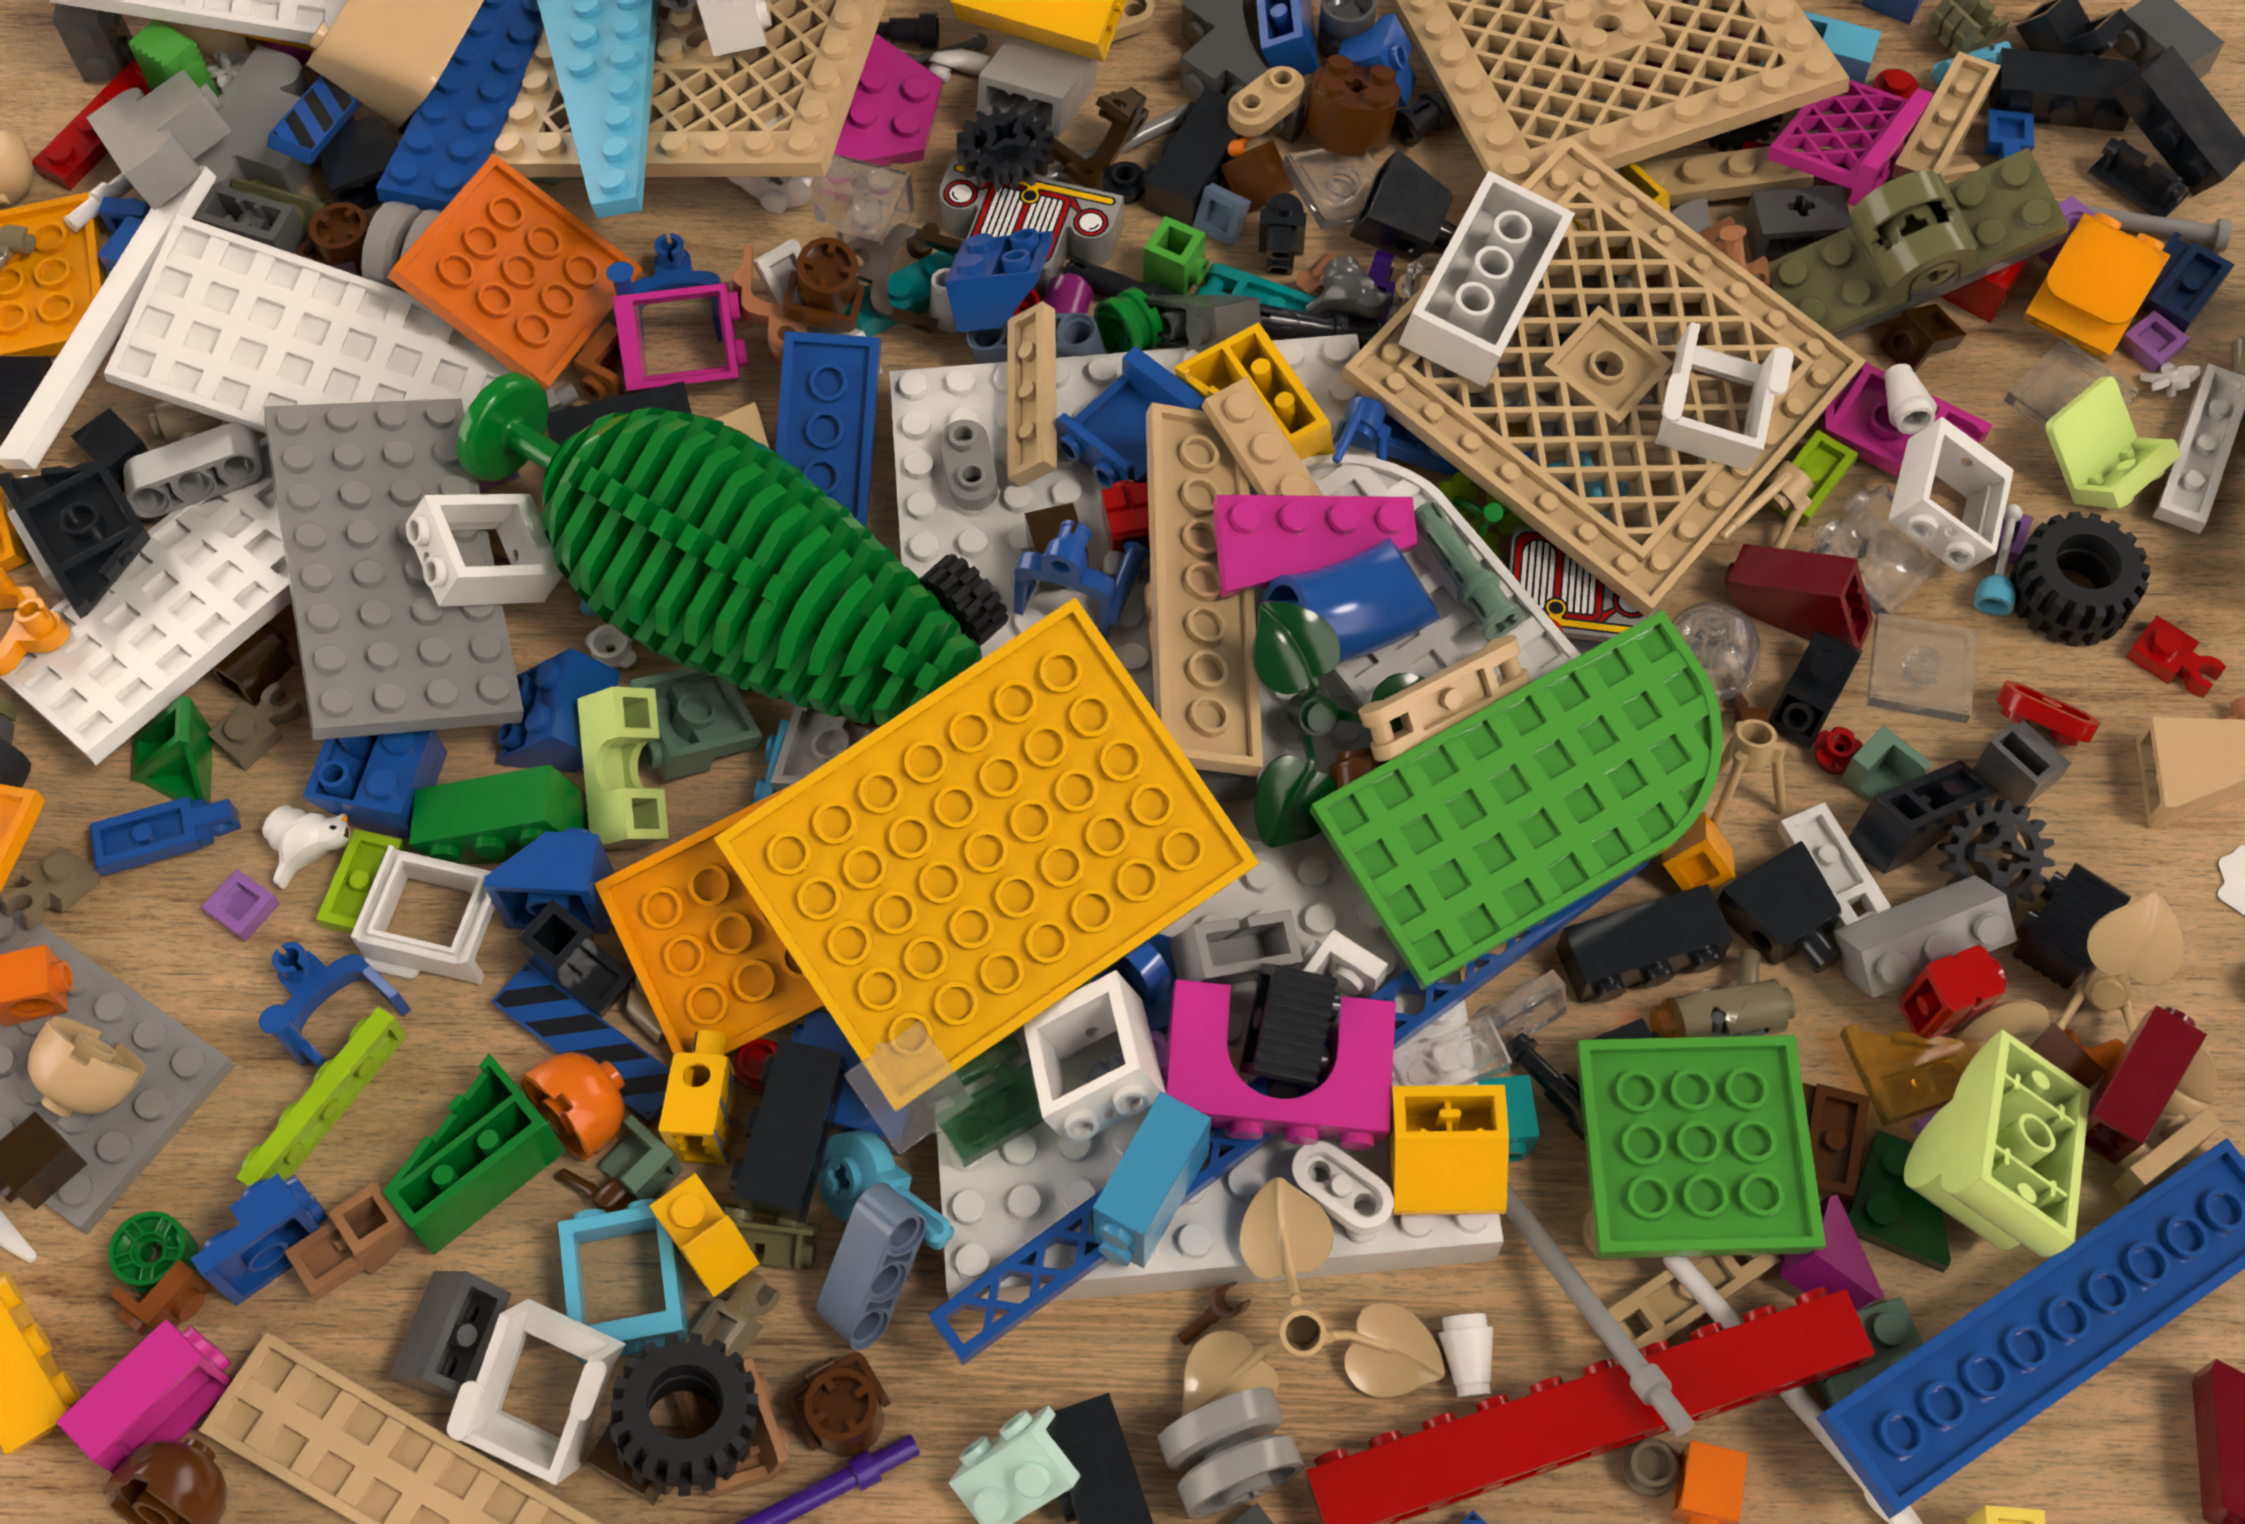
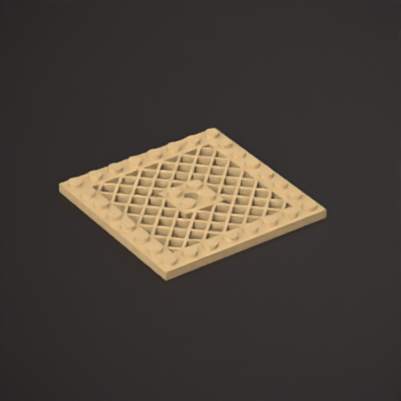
M659 0L649 122L657 117L659 119L649 124L645 177H826L887 0H820L815 4L813 2L817 0H780L775 4L772 3L778 0H766L772 26L777 25L765 32L767 46L715 57L713 56L698 4H695L692 13L676 14L671 8L663 6L662 0ZM801 9L803 10V11L799 12L798 14L794 15L793 17L787 19L788 17H790L791 15H793V14H795L796 12L800 11ZM818 24L816 27L812 28L811 30L807 31L806 33H804V34L802 33V32H804L805 30L811 28L812 26ZM772 26L764 27L765 31L771 28ZM545 28L526 68L521 90L514 105L509 110V116L499 137L495 141L491 155L493 153L524 177H583L570 124L562 127L569 120L565 105L563 104L564 101ZM790 39L792 40V41H790L789 43L783 45L782 47L776 49V47L782 45L783 43L787 42L788 40H790ZM807 54V56H805L804 58L800 59L799 61L795 62L794 64H791V62H793V61H795L796 59L800 58L801 56ZM763 55H766L765 57L761 58L760 60H758V61L754 62L753 64L749 65V63L753 62L754 60L758 59L759 57H761V56H763ZM779 69L781 70L780 72H778L777 74L773 75L772 77H770V78L764 80V78L768 77L769 75L773 74L774 72L778 71ZM752 85L754 86L753 88L749 89L743 94L737 96V94L744 91L745 89L751 87ZM796 85V87H794L793 89L787 91L781 96L779 95L781 92L785 91L791 86ZM671 86L670 89H668V90L664 91L663 93L659 94L658 96L654 97L656 94L660 93L661 91H663V90H665L666 88H668V87ZM713 86L712 88H710L709 90L703 92L702 94L698 95L697 97L695 96L696 94L702 92L703 90L707 89L708 87ZM727 101L726 104L722 105L712 112L710 111L718 105L722 104L723 102ZM766 101H769V103L765 104L764 106L760 107L754 112L752 111V109L758 107ZM683 102H686L685 104H683V105H681L680 107L674 109L673 111L668 112L669 110L673 109L674 107L678 106L679 104H681V103H683ZM781 114L785 116L784 119L770 127L765 124ZM700 117L699 120L683 128L684 125ZM739 117H742V119L738 120L737 122L733 123L727 128L725 127V125L731 123Z
M1391 0L1486 174L1488 171H1491L1519 186L1568 137L1572 138L1614 170L1848 92L1849 76L1796 0H1689L1699 2L1698 6L1681 3L1682 0H1471V2L1463 0ZM1487 1L1501 4L1499 8L1485 6ZM1713 5L1717 7L1726 8L1729 10L1727 13L1716 10H1711V7ZM1514 8L1529 10L1526 15L1513 12ZM1543 14H1547L1550 20L1541 17ZM1672 19L1686 22L1687 25L1683 27L1670 24L1669 22ZM1474 21L1486 23L1488 26L1481 28L1472 24ZM1700 26L1717 29L1716 33H1711L1698 29ZM1502 27L1517 30L1514 35L1500 32ZM1612 28L1615 30L1612 32H1606L1603 29ZM1732 32L1745 35L1747 38L1742 40L1729 37L1728 35ZM1530 34L1543 36L1545 39L1544 41H1538L1528 37ZM1559 40L1563 46L1557 45ZM1666 41L1675 43L1673 47L1666 46ZM1690 46L1704 49L1705 52L1700 54L1686 50ZM1489 48H1495L1503 50L1504 52L1502 53V55L1489 53L1487 51ZM1718 53L1735 56V59L1731 61L1716 56ZM1518 54L1533 57L1530 62L1515 59ZM1749 59L1757 62L1766 63V65L1764 68L1758 66L1749 65L1746 63ZM1646 60L1662 63L1663 65L1661 68L1644 64ZM1546 61H1551L1562 65L1558 69L1545 66L1544 64ZM1676 67L1693 70L1691 75L1675 72L1674 70ZM1576 68L1579 73L1573 72L1574 69ZM1485 70L1491 71L1490 74L1487 75ZM1506 74L1519 77L1520 79L1516 83L1503 80V77ZM1607 74L1620 77L1621 79L1619 82H1614L1602 78ZM1706 74H1711L1724 78L1719 82L1705 79L1704 77ZM1534 81L1549 84L1547 89L1531 85ZM1634 81L1651 84L1649 89L1632 86ZM1563 88L1579 91L1576 96L1560 93ZM1668 88L1681 91L1679 96L1662 93V90ZM1592 95L1608 98L1606 103L1589 99ZM1501 97L1507 98L1505 103H1503ZM1521 102L1536 105L1534 110L1518 106ZM1621 102L1638 105L1636 111L1619 106ZM1550 109L1566 112L1563 118L1547 114ZM1579 116L1596 119L1593 125L1577 121ZM1517 125L1524 126V127L1522 128L1521 131H1519ZM1537 130L1553 133L1550 139L1535 136L1534 134Z
M1568 137L1521 187L1574 212L1573 219H1589L1591 231H1573L1572 223H1570L1559 245L1563 249L1564 259L1551 260L1529 303L1540 304L1542 317L1523 318L1522 316L1513 333L1514 347H1506L1498 362L1517 363L1519 377H1499L1497 365L1486 387L1453 372V377L1433 378L1431 364L1437 363L1398 344L1410 315L1428 281L1344 366L1340 377L1365 397H1370L1381 403L1388 415L1641 614L1648 617L1717 537L1720 531L1723 530L1858 373L1866 360L1572 138ZM1604 226L1611 231H1605ZM1576 247H1594L1596 259H1578ZM1608 247H1626L1628 259H1610ZM1641 254L1648 259H1642ZM1567 275L1569 288H1550L1548 276ZM1581 275H1599L1601 288H1583ZM1613 275H1631L1633 288H1615ZM1645 275H1663L1665 287L1647 288ZM1650 303H1668L1670 316H1652ZM1682 303H1700L1702 316H1685ZM1553 304H1572L1574 317H1555ZM1586 304H1604L1605 310L1598 306L1588 316ZM1618 304H1636L1639 317H1620ZM1716 311L1723 316H1717ZM1691 322L1700 324L1699 332H1706L1708 345L1696 346L1758 364V360H1766L1774 347H1787L1793 352L1792 368L1795 371L1792 373L1791 369L1788 388L1785 393L1775 395L1764 450L1748 471L1716 461L1713 464L1712 460L1698 456V464L1680 465L1678 450L1655 444L1658 435L1641 434L1639 420H1658L1660 428L1662 407L1668 380L1671 375L1667 374L1674 364L1672 361L1675 360V346ZM1737 331L1740 345H1722L1720 332ZM1634 332H1642V338ZM1656 332H1674L1676 345H1658ZM1525 333H1545L1547 347H1528ZM1558 333H1573L1560 346ZM1605 361L1612 364L1618 375L1607 376L1602 374L1597 369L1595 363ZM1546 362L1539 372L1540 376H1532L1530 363ZM1417 365H1419V372L1414 369ZM1691 369L1686 394L1687 404H1684L1682 417L1705 423V419H1722L1724 429L1743 434V431L1741 433L1739 431L1737 419H1746L1749 403L1734 404L1732 390L1749 389L1751 397L1752 387L1710 374H1696L1695 370ZM1699 390H1717L1719 404H1702ZM1652 391L1655 405H1640ZM1522 392L1524 407H1504L1502 393ZM1535 392H1555L1557 406H1537ZM1446 393H1456L1457 401ZM1469 393H1489L1491 407H1471ZM1569 398L1579 406H1570ZM1573 421H1592L1595 436H1576ZM1625 421L1628 435L1609 436L1608 428L1615 432ZM1507 422H1527L1529 437H1509ZM1540 422H1560L1562 436L1542 437ZM1485 423H1494L1495 431ZM1645 450H1663L1666 465H1647ZM1578 451H1598L1600 466H1581ZM1612 451H1631L1633 466H1614ZM1522 452H1532L1533 461ZM1545 452H1565L1567 467H1547ZM1669 480L1671 496H1653L1650 481ZM1683 480H1699L1686 495ZM1603 481L1605 497H1586L1584 482ZM1617 481H1636L1638 496L1619 497ZM1560 482H1570L1571 490ZM1641 511L1644 527H1625L1622 512ZM1656 511H1672L1658 527ZM1599 512H1608L1609 520ZM1637 542H1645V543L1641 546V545H1640L1639 543H1637Z

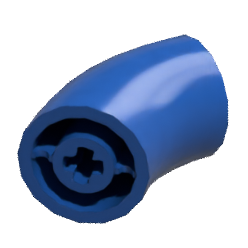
M1391 537L1338 563L1315 570L1284 574L1273 578L1266 588L1262 602L1278 601L1296 604L1324 618L1335 630L1339 640L1340 660L1338 664L1366 656L1393 645L1442 618L1418 576Z

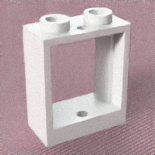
M1941 417L1908 439L1888 522L1955 571L1962 574L1996 554L2014 469L1945 418ZM1963 458H1968L1972 461L1967 462L1964 461ZM1935 475L1967 498L1962 522L1929 499Z
M531 494L424 495L405 524L408 540L416 550L423 567L424 580L431 587L438 607L545 602L563 577L552 553L554 548H552L551 543L544 534L542 520ZM496 529L511 565L465 567L451 530Z
M1117 970L1063 997L1023 1025L1042 1118L1070 1147L1153 1105L1160 1091L1166 1094L1143 1001ZM1118 1031L1125 1064L1067 1094L1059 1060Z

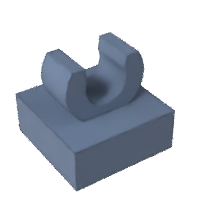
M1211 183L1204 188L1192 227L1232 246L1239 241L1251 201Z

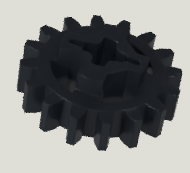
M1012 105L1008 113H1002L998 106H993L992 114L988 116L981 111H977L976 123L965 120L963 122V132H958L956 135L957 163L963 166L966 178L976 175L977 186L979 187L984 186L989 181L993 183L994 191L999 192L1003 184H1009L1013 191H1018L1019 182L1024 181L1030 186L1035 185V174L1046 177L1048 174V164L1054 163L1053 131H1047V121L1045 119L1034 122V111L1028 110L1023 115L1017 114V107Z
M1997 799L1994 808L1990 801L1978 800L1975 805L1976 814L1969 809L1960 808L1957 814L1962 823L1959 826L1945 824L1943 827L1952 836L1950 843L1937 844L1938 850L1948 853V860L1937 865L1938 870L1952 872L1953 877L1946 886L1971 877L1965 862L1967 860L1975 871L1976 876L2006 894L2010 910L2016 909V896L2025 901H2033L2035 897L2030 887L2033 884L2047 886L2049 883L2040 874L2042 867L2055 866V860L2044 857V849L2055 844L2054 839L2040 838L2038 834L2045 827V821L2040 819L2027 821L2031 808L2017 805L2012 810L2011 800ZM1982 826L1981 833L1969 841L1972 834ZM2018 832L2020 833V835L2022 836V838H2023V840H2024L2026 849L2023 847V845H2022V844L2020 843V841L2017 839V833H2018ZM1991 849L2002 850V853L2011 854L2012 858L1990 860V857L1982 856L1979 852H1990ZM2021 871L2019 876L2010 883L2011 877Z

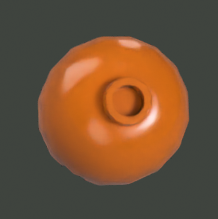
M567 1052L557 1054L541 1062L523 1076L524 1079L521 1080V1086L527 1099L547 1122L550 1120L561 1133L557 1136L564 1148L575 1158L586 1162L606 1148L618 1135L624 1121L625 1102L619 1090L625 1086V1083L620 1073L610 1062L605 1060L599 1065L594 1059L585 1054Z

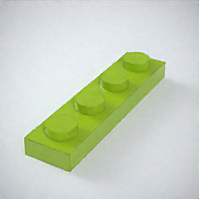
M378 1006L369 1017L363 1018L354 1026L349 1035L348 1043L334 1059L326 1061L319 1068L314 1077L313 1085L299 1101L293 1102L283 1111L278 1121V1127L263 1144L253 1148L244 1159L242 1170L238 1173L236 1179L246 1189L253 1183L262 1179H270L277 1173L286 1180L298 1170L407 1037V1034L394 1016Z

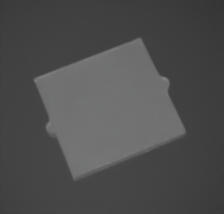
M920 1022L913 1025L887 1045L885 1043H878L876 1046L877 1052L844 1074L899 1155L930 1133L940 1134L943 1131L944 1123L975 1102Z

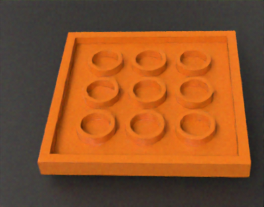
M493 153L393 266L387 278L512 372L531 376L547 392L583 347L585 341L592 336L614 308L612 296L617 295L613 281H610L606 276L607 268L616 262L629 263L634 269L631 276L632 283L641 274L643 268Z

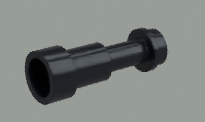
M919 13V17L889 18V22H879L876 34L885 40H890L891 44H920V48H939L938 13Z
M1524 1032L1520 1033L1505 1047L1502 1056L1508 1061L1507 1064L1511 1068L1520 1065L1546 1090L1544 1096L1568 1119L1567 1126L1582 1141H1585L1579 1085L1567 1073L1560 1075L1534 1050L1538 1044L1534 1038H1529Z

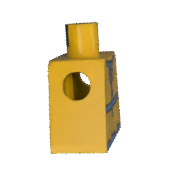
M700 1030L695 1032L692 1053L678 1052L672 1058L659 1124V1133L667 1147L675 1153L679 1162L729 1166L738 1078L729 1057L724 1056L727 1036L718 1031Z

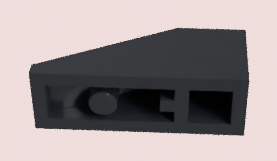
M1959 760L1874 796L1848 839L1869 865L1878 868L1883 874H1886L1913 862L1947 836L1948 833L1943 829L1945 824L1959 826L1962 823L1957 814L1960 808L1969 809L1976 813V801L1987 800L1991 802L1999 791L1963 761Z

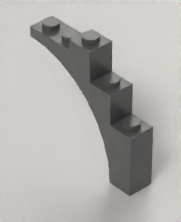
M1187 0L1182 5V36L1193 47L1181 57V88L1190 97L1199 99L1206 87L1233 97L1268 70L1262 63L1248 35L1243 14L1246 0ZM1302 102L1298 108L1268 131L1278 134L1292 144L1303 133L1305 104Z

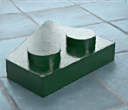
M1878 1129L1870 1144L1857 1183L1856 1194L1851 1201L1847 1213L1857 1238L1943 1273L1949 1267L1951 1257L1942 1210L1908 1187L1904 1181L1906 1160L1914 1143Z

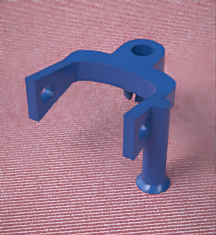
M670 233L672 243L669 244L667 242L666 234L658 237L654 243L657 254L654 261L655 276L645 277L632 283L631 276L634 269L627 262L613 263L606 270V276L610 281H613L617 296L721 284L719 276L713 272L693 271L689 252L684 249L682 238L674 233ZM717 296L710 298H712V312L718 342H721L723 337ZM639 305L638 310L645 350L642 309L645 305Z
M1065 520L1060 525L1057 538L1049 541L1044 554L1038 552H1023L1014 570L1013 613L1024 614L1036 586V580L1062 585L1086 594L1098 601L1100 604L1098 630L1107 641L1113 626L1119 621L1143 560L1150 557V551L1140 543L1125 542L1123 544L1125 555L1115 579H1112L1098 570L1087 567L1085 547L1091 539V530L1083 523L1078 522L1075 532L1071 533L1074 520Z
M288 942L281 945L286 951L285 955H282L277 949L272 956V964L277 970V977L292 997L284 1005L276 1004L266 1008L260 1015L259 1026L264 1032L273 1034L296 1063L302 1066L312 1063L319 1070L327 1060L303 1037L302 1029L312 1013L341 988L352 982L366 980L403 1017L411 1009L399 992L360 955H346L326 967L314 954L305 951L299 943Z

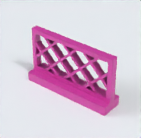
M1849 79V90L1842 93L1846 96L1836 95L1803 106L1772 143L1766 159L1852 189L1848 204L1856 206L1866 195L1883 185L1892 174L1895 162L1935 93L1917 88L1908 100ZM1877 108H1883L1888 111H1879ZM1860 109L1862 112L1851 113L1849 110ZM1832 111L1834 114L1823 115L1821 112ZM1862 126H1874L1876 129L1865 130ZM1834 128H1846L1848 131L1836 132ZM1817 129L1819 133L1808 134L1805 130ZM1859 144L1862 148L1850 149L1848 145ZM1831 146L1833 150L1821 151L1819 147ZM1802 148L1804 152H1797L1791 149ZM1833 164H1845L1849 170Z

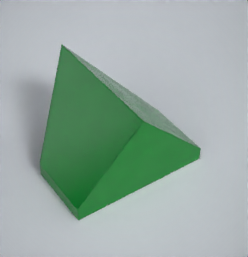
M181 695L133 736L131 780L140 782L172 800L189 796L192 800L205 799L210 804L213 742L207 733L211 730V727L191 698Z

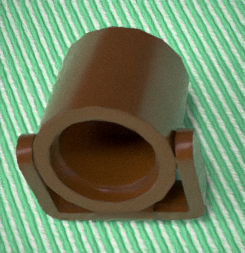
M348 202L332 203L321 208L312 217L309 223V231L303 237V243L298 247L296 254L313 260L310 258V255L314 251H318L323 264L362 277L363 245L370 224L364 210L356 204Z
M821 237L805 245L797 258V271L791 270L783 299V316L789 320L803 322L806 325L828 330L853 331L857 325L865 291L864 285L858 284L857 286L858 259L854 250L845 242L832 237ZM796 284L797 296L803 306L792 304ZM853 304L851 315H842Z
M852 1352L836 1362L830 1357L802 1374L805 1381L787 1392L785 1396L786 1405L811 1450L818 1449L820 1444L825 1451L838 1457H853L871 1448L877 1442L883 1430L884 1413L881 1405L885 1408L891 1404L868 1361L859 1352ZM858 1363L863 1373L850 1367ZM804 1395L803 1410L807 1423L795 1403V1400Z

